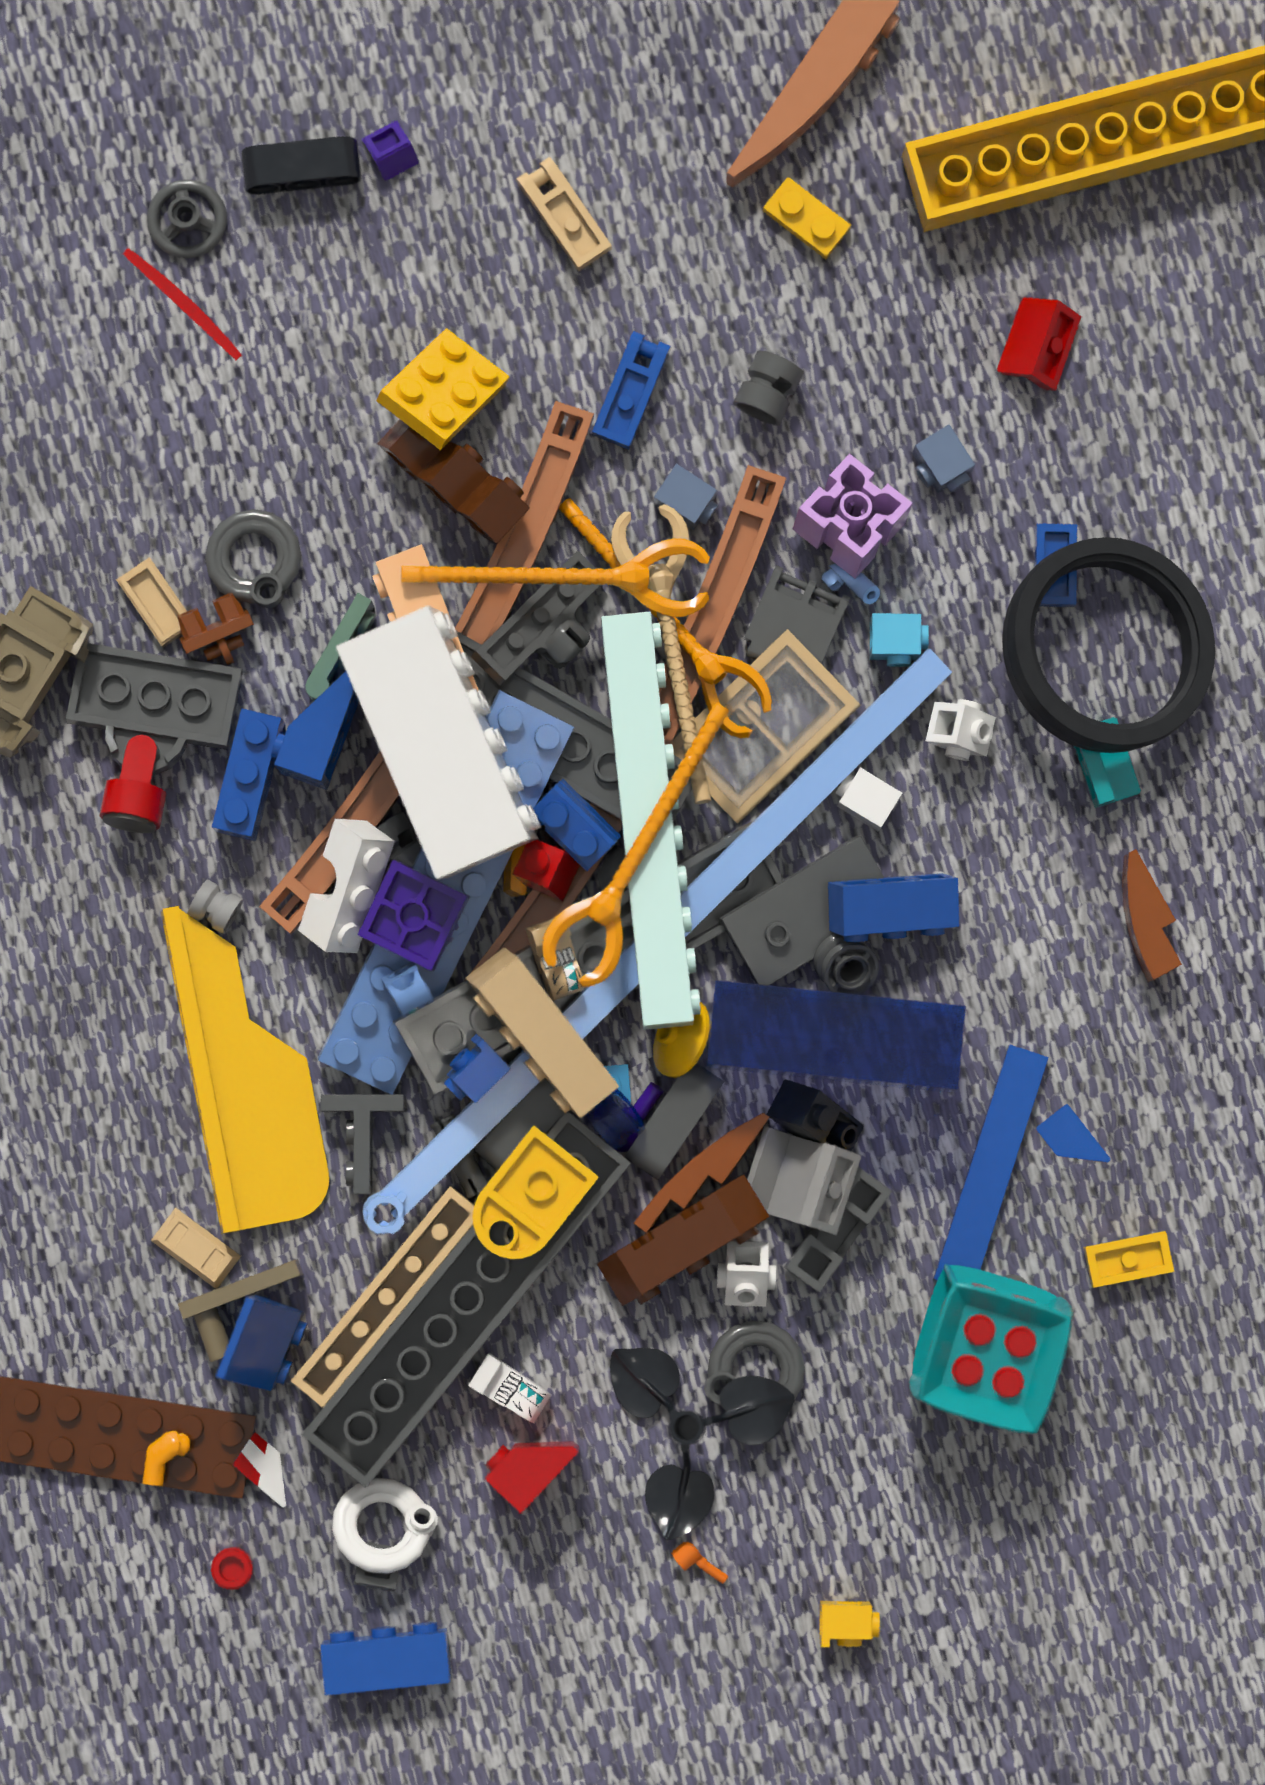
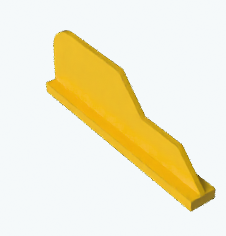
M179 906L162 909L161 917L221 1234L305 1217L319 1207L326 1196L329 1186V1171L307 1058L249 1019L236 947L179 909Z

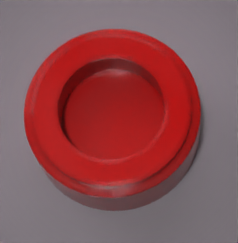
M228 1547L221 1550L214 1557L211 1564V1574L214 1581L220 1587L227 1590H236L243 1587L253 1575L254 1565L251 1556L245 1550L238 1547Z

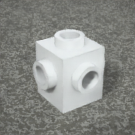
M958 699L957 704L934 702L925 741L946 749L945 756L957 760L969 761L970 755L987 756L996 717L980 711L981 704L969 700Z
M730 1241L727 1243L726 1263H718L717 1288H725V1305L766 1307L767 1290H775L776 1265H769V1242L746 1241L738 1245L737 1241Z

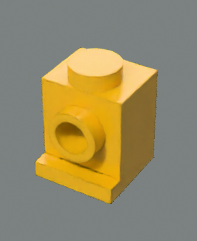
M820 1601L819 1643L821 1647H830V1639H837L838 1646L858 1647L862 1646V1639L872 1640V1637H879V1612H872L870 1602Z

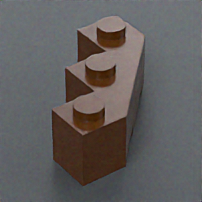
M400 419L377 443L415 481L417 479L421 481L433 496L455 514L458 512L482 537L496 544L530 509L521 499L524 494L523 490L508 477L501 480L490 475L480 465L484 461L483 457L467 443L462 447L449 441L440 450Z
M743 1174L597 1263V1266L622 1306L634 1299H637L639 1304L642 1305L661 1293L658 1287L659 1284L684 1269L687 1270L689 1275L711 1263L707 1255L733 1239L737 1241L738 1245H741L760 1233L756 1225L770 1216Z

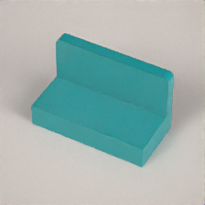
M1115 717L1101 721L1111 724H1119L1118 720ZM1074 746L1094 808L1136 796L1141 792L1128 751L1103 753Z

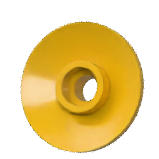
M701 1001V1014L693 1015V1025L659 1028L656 1031L653 1044V1059L657 1070L667 1077L677 1078L686 1074L698 1062L705 1049L710 1030V1018L706 1006Z

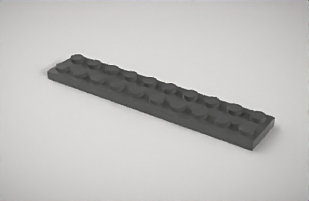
M752 822L743 825L677 862V866L686 867L687 886ZM770 854L685 937L686 949H695L725 932L726 930L719 919L720 917L783 880ZM629 890L623 893L621 899L622 951L634 940ZM587 916L569 927L571 942L582 976L592 973L599 966L606 947V926L595 922ZM531 945L514 953L548 995L542 975L539 974ZM467 980L433 999L434 1002L405 1018L401 1016L393 1021L434 1095L447 1088L444 1082L449 1078L446 1074L452 1069L450 1063L455 1056L465 1048L471 1051L476 1046L470 1040L476 1034L500 1057L514 1050L499 1032L503 1025L494 1014L488 1017L473 998L478 994ZM582 991L554 1000L553 1002L562 1012Z

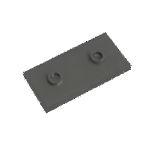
M857 835L719 919L757 987L762 990L814 959L815 952L822 941L835 934L829 931L828 882L884 878L863 838Z

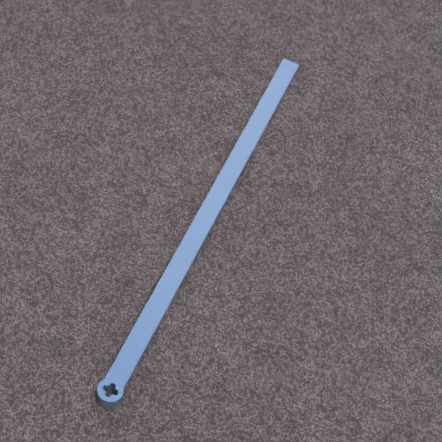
M927 649L688 886V891H683L680 894L682 907H690L692 930L952 673L931 649ZM634 940L621 952L616 968L607 979L594 986L586 987L561 1012L582 1039L638 985ZM524 1051L520 1052L508 1064L511 1069L476 1104L471 1101L380 1192L374 1193L366 1200L362 1213L363 1219L370 1230L376 1234H394L400 1230L404 1224V1216L539 1083L538 1079L524 1063L529 1059ZM390 1203L394 1206L390 1211L394 1217L389 1223L383 1219L378 1223L374 1221V1217L377 1214L375 1208L378 1205L386 1206Z

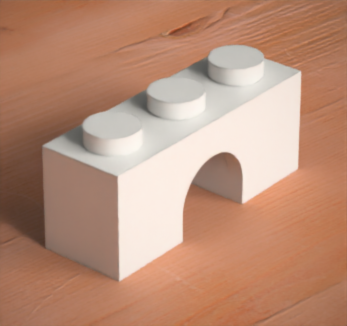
M335 818L323 857L334 866L336 886L333 894L310 893L298 931L325 952L358 953L363 937L357 934L379 890L395 841L368 821Z

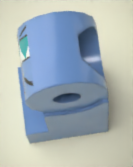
M410 962L381 978L397 1009L404 1018L434 1002V997L414 962Z

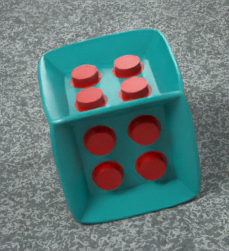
M945 1264L934 1287L915 1350L912 1376L909 1380V1387L913 1397L934 1408L962 1418L1009 1431L1037 1434L1050 1406L1068 1346L1071 1319L1073 1317V1310L1070 1304L1062 1297H1057L1048 1291L1021 1281L971 1267Z

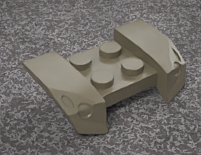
M32 586L28 588L14 612L9 610L6 615L0 613V754L9 758L17 754L19 748L24 744L34 741L41 733L30 725L29 721L69 657L72 656L83 663L85 662L89 652L87 646L88 639L92 635L94 625L77 612Z

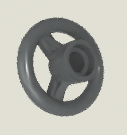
M178 180L164 186L153 197L147 212V227L155 244L167 254L178 258H196L210 252L222 239L227 225V212L221 197L210 186L196 180ZM188 192L198 193L210 202L215 213V221L202 217L198 203L189 197ZM176 194V199L168 207V217L171 224L161 231L159 225L160 210L163 204ZM184 212L193 214L192 219L188 222H182L179 218ZM198 229L210 234L203 242L193 246H179L171 242L183 231L189 232Z

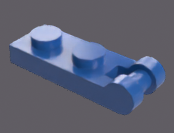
M633 331L592 430L593 436L630 450L671 349V345L659 342L657 345L644 340L645 335ZM638 354L651 359L648 368L635 363Z

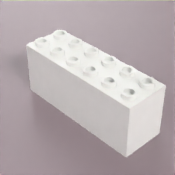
M428 605L336 646L433 873L436 879H444L538 839L535 830L540 828V823L532 806L524 805L518 792L524 789L516 768L514 766L510 768L505 763L502 753L507 751L506 744L498 728H490L485 715L491 713L490 707L481 690L477 691L476 688L473 689L469 677L474 675V671L466 653L456 650L452 639L457 637L458 634L449 614H444L443 611L440 612V610Z

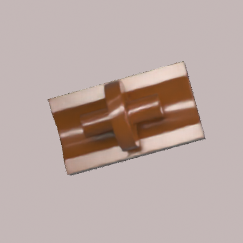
M232 593L212 601L220 620L208 626H205L198 608L178 615L179 626L183 637H180V641L186 654L217 641L218 644L203 650L207 661L223 655L227 666L235 663L231 651L245 646L240 634L226 641L224 637L254 624L247 609H242Z

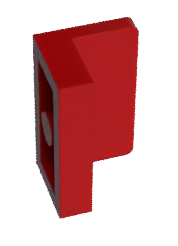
M1022 298L997 371L1003 375L1025 377L1044 390L1056 391L1082 316L1059 300Z

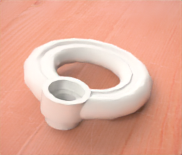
M374 1478L366 1488L357 1483L342 1495L333 1513L332 1531L338 1549L350 1563L367 1572L388 1574L407 1568L421 1556L429 1541V1537L432 1536L436 1529L438 1517L436 1511L431 1506L425 1504L412 1488L394 1479ZM377 1502L389 1503L403 1514L405 1534L402 1540L395 1546L387 1549L374 1548L366 1544L359 1536L357 1519L361 1511L370 1504ZM423 1514L428 1518V1523L419 1524L414 1516Z

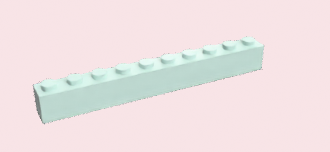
M651 611L601 616L625 858L669 783L667 769L675 768L673 744L664 743L663 733L664 728H671L668 703L660 704L659 688H666L664 663L656 664L655 648L662 647L660 623H652ZM678 799L628 884L643 1030L693 1025V1015L701 1014L698 989L690 990L689 973H696L694 948L686 949L684 932H692L690 907H682L680 891H688L686 867L677 866L676 850H683L681 825L673 826L672 810L679 809Z

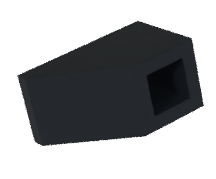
M784 1079L766 1114L796 1137L820 1144H830L850 1152L864 1128L862 1123L822 1091Z

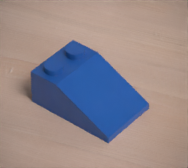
M347 671L288 726L285 735L278 734L271 757L275 758L274 765L282 775L328 790L359 704V699Z
M259 1294L247 1296L216 1377L268 1391L274 1390L277 1383L284 1385L293 1362L286 1360L292 1344L300 1345L308 1323L301 1321L304 1312Z

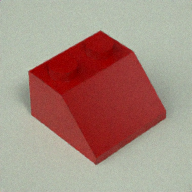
M574 1441L515 1443L509 1450L502 1445L486 1462L485 1466L490 1471L484 1479L517 1511L522 1513L579 1452L580 1447Z

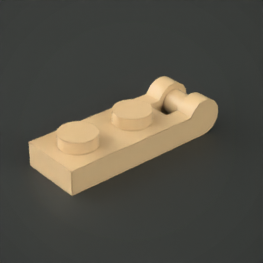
M548 157L539 163V169L530 175L525 172L516 178V181L579 272L611 251L612 245L551 157ZM550 181L555 188L543 195L539 187Z

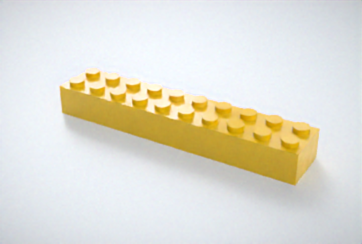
M1265 45L905 143L902 159L923 231H931L1264 140Z

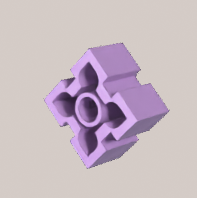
M848 454L829 475L825 490L819 486L799 507L792 530L816 549L823 542L833 549L830 560L856 579L875 558L880 543L885 546L905 525L913 503L888 483L882 490L872 483L875 473L851 454Z

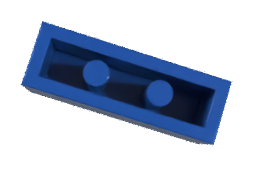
M241 708L212 823V828L216 832L256 842L275 768V758L271 757L272 749L278 734L283 735L285 723L281 717Z
M939 873L828 882L829 931L844 936V941L846 942L868 941V934L882 933V938L886 939L906 938L907 931L920 930L921 935L936 936L945 934V928L959 927L957 877Z
M424 1622L413 1624V1631L396 1633V1626L372 1628L371 1636L355 1637L354 1630L329 1633L330 1640H323L320 1644L325 1696L450 1683L452 1675L447 1628L438 1629L437 1622Z

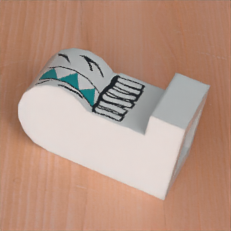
M490 1352L468 1385L532 1423L536 1422L552 1396L548 1391Z

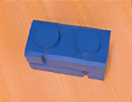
M564 779L558 782L533 807L540 826L545 825V831L586 871L621 837Z

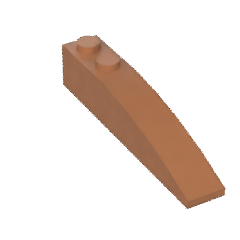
M842 0L728 170L726 184L731 187L736 186L778 156L800 138L830 108L854 79L860 68L864 71L869 69L879 52L874 47L882 35L887 39L892 35L901 19L896 15L900 3L899 0Z

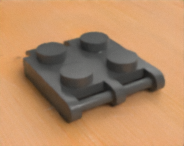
M776 565L744 637L745 641L750 642L746 656L756 660L788 629L822 664L851 597L844 594L842 598L816 587L817 582L809 580L806 583L783 573L784 568ZM781 580L804 590V594L778 584V581ZM812 594L837 604V609L811 598ZM788 661L779 668L780 671L805 681Z

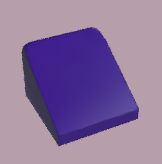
M397 120L362 138L367 151L385 181L419 164L412 143Z

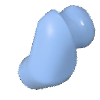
M833 563L829 565L830 569L822 574V581L832 591H838L841 585L845 584L866 604L874 603L880 596L879 588L863 573H860L854 579L841 567Z

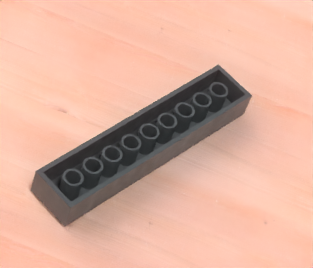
M570 1112L564 1113L547 1136L599 1176V1178L549 1242L540 1251L531 1256L520 1259H508L489 1251L477 1237L473 1225L301 1434L365 1488L376 1477L630 1166L631 1163ZM498 1221L492 1225L489 1234L493 1243L505 1246L512 1241L514 1230L508 1222Z

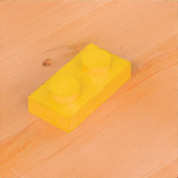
M789 177L784 180L763 207L764 213L825 260L851 228V224Z
M1166 1231L1083 1247L1092 1288L1174 1272Z

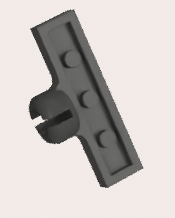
M576 551L560 567L566 569H595L579 551ZM543 584L473 653L471 658L499 686L534 653L543 655L555 668L561 669L565 667L590 640V634L576 621L575 611L600 585Z

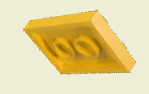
M446 328L380 391L376 401L441 450L505 387L510 376Z

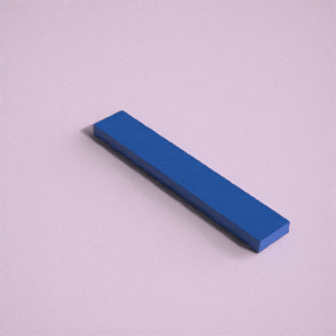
M1008 1045L933 1279L938 1280L945 1264L981 1269L1049 1057Z

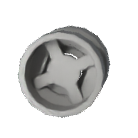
M207 879L196 893L187 914L198 921L207 919L214 930L224 935L235 920L244 900L233 893H221L219 886Z

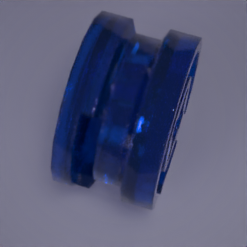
M619 1089L614 1090L586 1113L587 1118L599 1135L616 1150L625 1146L628 1143L627 1138L634 1132L640 1134L645 1130V1124L641 1116Z

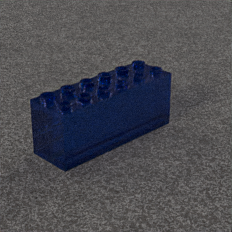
M715 980L712 991L710 1030L707 1040L705 1068L950 1093L958 1090L966 1006Z

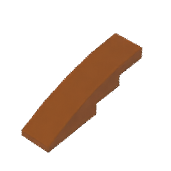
M765 1113L759 1114L726 1133L695 1156L660 1189L633 1224L645 1233H648L671 1201L685 1210L708 1177L720 1186H723L770 1117Z

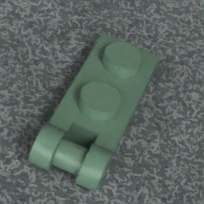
M357 593L306 681V692L313 702L330 686L339 668L343 671L346 670L336 646L356 638L359 633H367L376 618V614L372 612L374 608L372 600L360 593Z

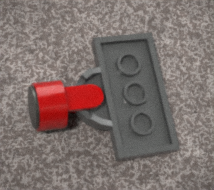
M88 643L89 652L85 662L77 661L65 718L67 724L105 730V741L113 760L122 767L120 779H109L106 781L99 814L103 822L124 831L153 833L161 826L167 793L163 789L151 784L152 777L171 769L182 758L187 744L228 750L243 676L242 668Z

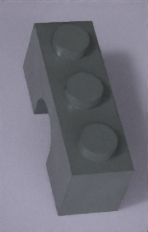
M858 1167L837 1235L812 1228L784 1268L820 1293L843 1261L853 1242L862 1230L869 1225L892 1193V1190Z

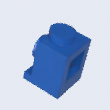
M477 1034L470 1039L476 1046L471 1051L465 1048L451 1061L450 1066L452 1069L446 1074L449 1078L444 1082L446 1087L460 1101L467 1095L475 1104L511 1069Z

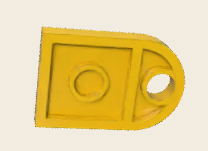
M533 1125L479 1194L473 1209V1225L477 1237L489 1251L498 1256L508 1259H520L531 1256L540 1251L549 1242L599 1176ZM498 1221L508 1222L514 1230L512 1241L505 1246L496 1245L490 1238V1228Z

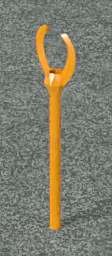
M568 498L562 502L559 510L574 527H577L582 536H585L589 544L593 545L597 553L601 554L605 562L609 563L611 568L621 566L615 556L612 544L592 524L589 518L584 515L573 500ZM648 608L649 611H651L652 615L659 621L657 612ZM673 617L676 623V631L678 632V642L683 650L689 654L695 665L709 712L715 703L720 704L715 685L722 681L727 673L740 676L748 681L761 697L763 712L766 713L771 710L772 699L769 688L757 670L741 660L721 656L705 649L688 632L685 626L680 623L677 617ZM726 716L720 726L724 732L741 739L749 738L753 731L745 726H738L728 716Z
M673 538L651 545L631 561L612 569L401 566V582L607 584L627 591L643 605L655 612L672 617H684L694 614L706 605L710 599L708 592L699 593L694 599L687 601H675L664 598L648 588V567L660 559L672 555L685 554L693 556L700 563L708 564L710 556L704 548L693 541Z
M718 703L714 704L704 721V725L701 726L697 733L698 735L687 750L685 758L680 762L678 769L671 778L672 780L666 786L664 793H662L658 800L659 802L656 803L651 815H649L645 822L646 824L639 832L640 835L635 839L632 844L633 846L621 863L620 869L614 875L612 882L592 898L580 901L566 908L548 926L542 943L543 957L547 966L553 967L557 961L555 950L558 940L571 925L589 916L595 922L606 926V947L599 966L592 973L583 975L578 980L582 987L594 986L604 981L616 968L623 944L620 908L624 889L631 881V877L635 874L645 857V853L649 850L650 844L656 838L658 831H660L664 824L663 822L670 814V810L673 809L677 802L676 800L680 797L683 788L687 785L696 766L701 761L702 755L705 754L710 742H712L716 735L715 733L718 732L729 713L726 707Z

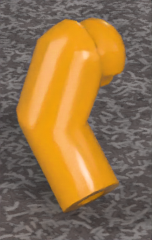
M169 1431L149 1445L146 1452L142 1484L163 1486L166 1463L176 1455L185 1456L189 1452L190 1439L186 1434Z

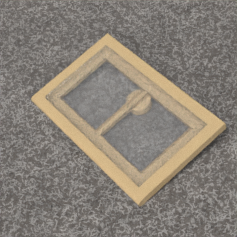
M788 629L750 665L764 678L769 688L772 699L771 710L766 713L763 712L761 697L757 690L748 681L738 676L718 696L720 704L729 710L727 716L738 726H745L753 731L749 738L741 739L731 736L719 728L705 754L702 755L710 796L737 824L861 706ZM708 707L695 718L697 732L704 725V721L710 713ZM680 732L671 744H673L674 755L683 759L686 753Z

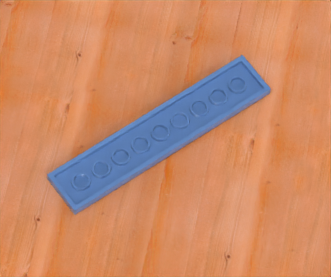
M499 690L490 707L491 713L486 715V719L490 728H498L504 739L507 751L502 753L506 765L510 766V768L514 766L520 776L524 789L518 793L523 804L531 805L533 808L537 804L574 726ZM421 847L412 868L470 896L458 920L459 927L457 930H454L451 936L453 940L446 946L435 971H430L416 964L434 998L444 992L513 850L449 878L436 879L424 849ZM375 943L373 944L318 1056V1061L386 1093H394L412 1055L393 1022L402 1015L381 978L412 961Z

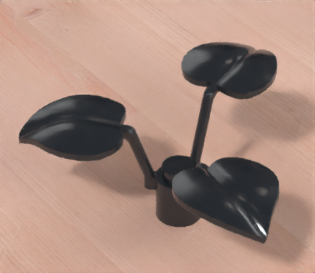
M654 1348L615 1349L611 1354V1382L615 1394L624 1409L634 1416L650 1418L659 1411L661 1404H663L672 1417L669 1429L673 1439L681 1444L683 1469L676 1465H665L657 1469L647 1481L645 1500L648 1510L659 1526L664 1538L672 1540L692 1531L704 1520L711 1510L715 1496L712 1479L707 1473L702 1471L690 1472V1444L698 1443L703 1439L706 1433V1426L729 1420L728 1427L731 1435L739 1442L747 1445L764 1444L774 1438L782 1429L794 1405L795 1396L785 1386L772 1379L760 1376H742L732 1380L721 1390L720 1402L726 1412L703 1418L695 1411L678 1412L667 1398L677 1391L680 1384L679 1368L670 1355Z

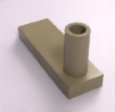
M298 1259L178 1303L183 1319L194 1317L210 1363L223 1358L229 1343L217 1307L302 1276L303 1272Z

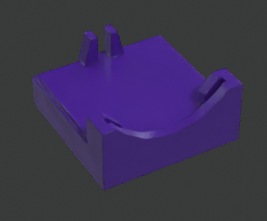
M393 860L357 935L430 971H435L446 946L453 940L451 936L454 930H457L459 927L458 920L470 896L413 869L411 866Z

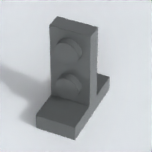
M403 1094L321 1095L322 1112H354V1120L346 1121V1144L353 1145V1161H346V1186H353V1194H372L373 1112H406V1096Z

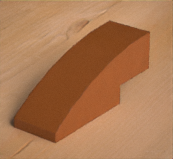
M1135 849L1123 857V908L1128 934L1136 959L1149 983L1179 967L1182 963L1162 929L1175 922L1176 919L1138 851Z

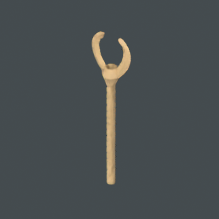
M666 504L659 506L660 514L668 519L672 527L673 538L689 540L688 527L683 517L674 508ZM623 512L617 518L612 529V547L621 565L635 557L626 539V528L631 521V512ZM687 555L669 556L666 565L662 563L649 566L648 588L664 598L671 599L675 580L685 563ZM657 612L664 651L667 656L669 676L672 681L671 686L674 692L677 716H679L678 721L681 728L682 741L684 742V751L686 753L698 732L695 717L693 716L690 692H688L689 687L686 680L685 667H683L684 662L680 643L678 642V632L676 631L675 619L672 616ZM703 757L690 777L695 804H704L711 801L708 781L705 777L706 771L705 766H703Z

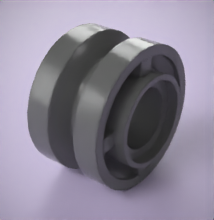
M835 933L822 941L814 955L813 964L816 974L830 991L837 996L846 998L858 996L867 991L877 978L879 971L878 959L864 941L846 942L844 941V936ZM850 961L845 968L841 969L846 962Z

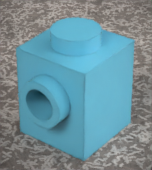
M872 613L870 618V660H887V666L908 667L911 666V660H917L921 656V650L928 649L929 628L928 625H921V614Z

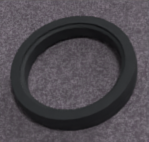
M1111 537L1091 538L1070 544L1051 553L1041 560L1018 586L1008 606L1003 625L1002 649L1004 663L1011 685L1022 705L1037 723L1060 740L1094 752L1118 753L1136 750L1154 744L1169 736L1200 705L1208 690L1214 670L1215 638L1213 626L1207 607L1197 588L1188 576L1170 559L1146 545L1131 540ZM1092 567L1119 570L1147 584L1169 608L1181 637L1182 669L1178 684L1171 698L1151 718L1129 724H1111L1091 719L1065 703L1046 680L1039 665L1035 649V620L1045 594L1060 577L1079 569Z

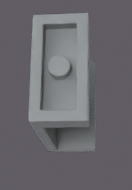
M764 1126L747 1180L769 1215L837 1235L861 1155L826 1143L820 1144Z

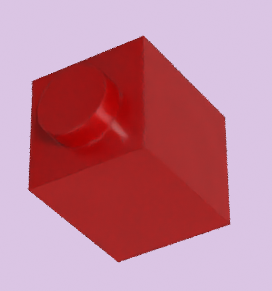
M534 840L525 845L512 874L528 888L563 902L580 864L566 851L539 840Z

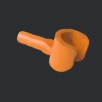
M683 1542L671 1552L675 1561L684 1571L696 1563L700 1569L722 1584L728 1578L727 1574L708 1562L691 1542Z

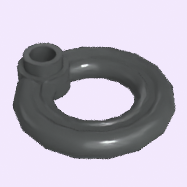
M252 509L234 513L219 523L209 538L205 561L208 576L220 592L225 595L232 593L239 602L257 603L259 606L269 609L276 607L284 599L285 591L298 574L302 555L298 537L288 522L272 512ZM252 533L262 534L269 538L276 547V565L270 573L260 574L253 580L244 579L237 575L230 565V550L236 540L242 536ZM266 587H273L276 590L274 596L268 599L262 597V591Z
M752 1320L734 1325L719 1337L710 1353L708 1378L704 1386L706 1396L710 1401L721 1405L720 1396L713 1389L715 1382L724 1380L728 1384L736 1379L732 1374V1367L737 1354L746 1347L757 1345L768 1348L776 1355L781 1367L778 1382L789 1389L796 1399L803 1387L805 1364L800 1347L787 1331L773 1323Z

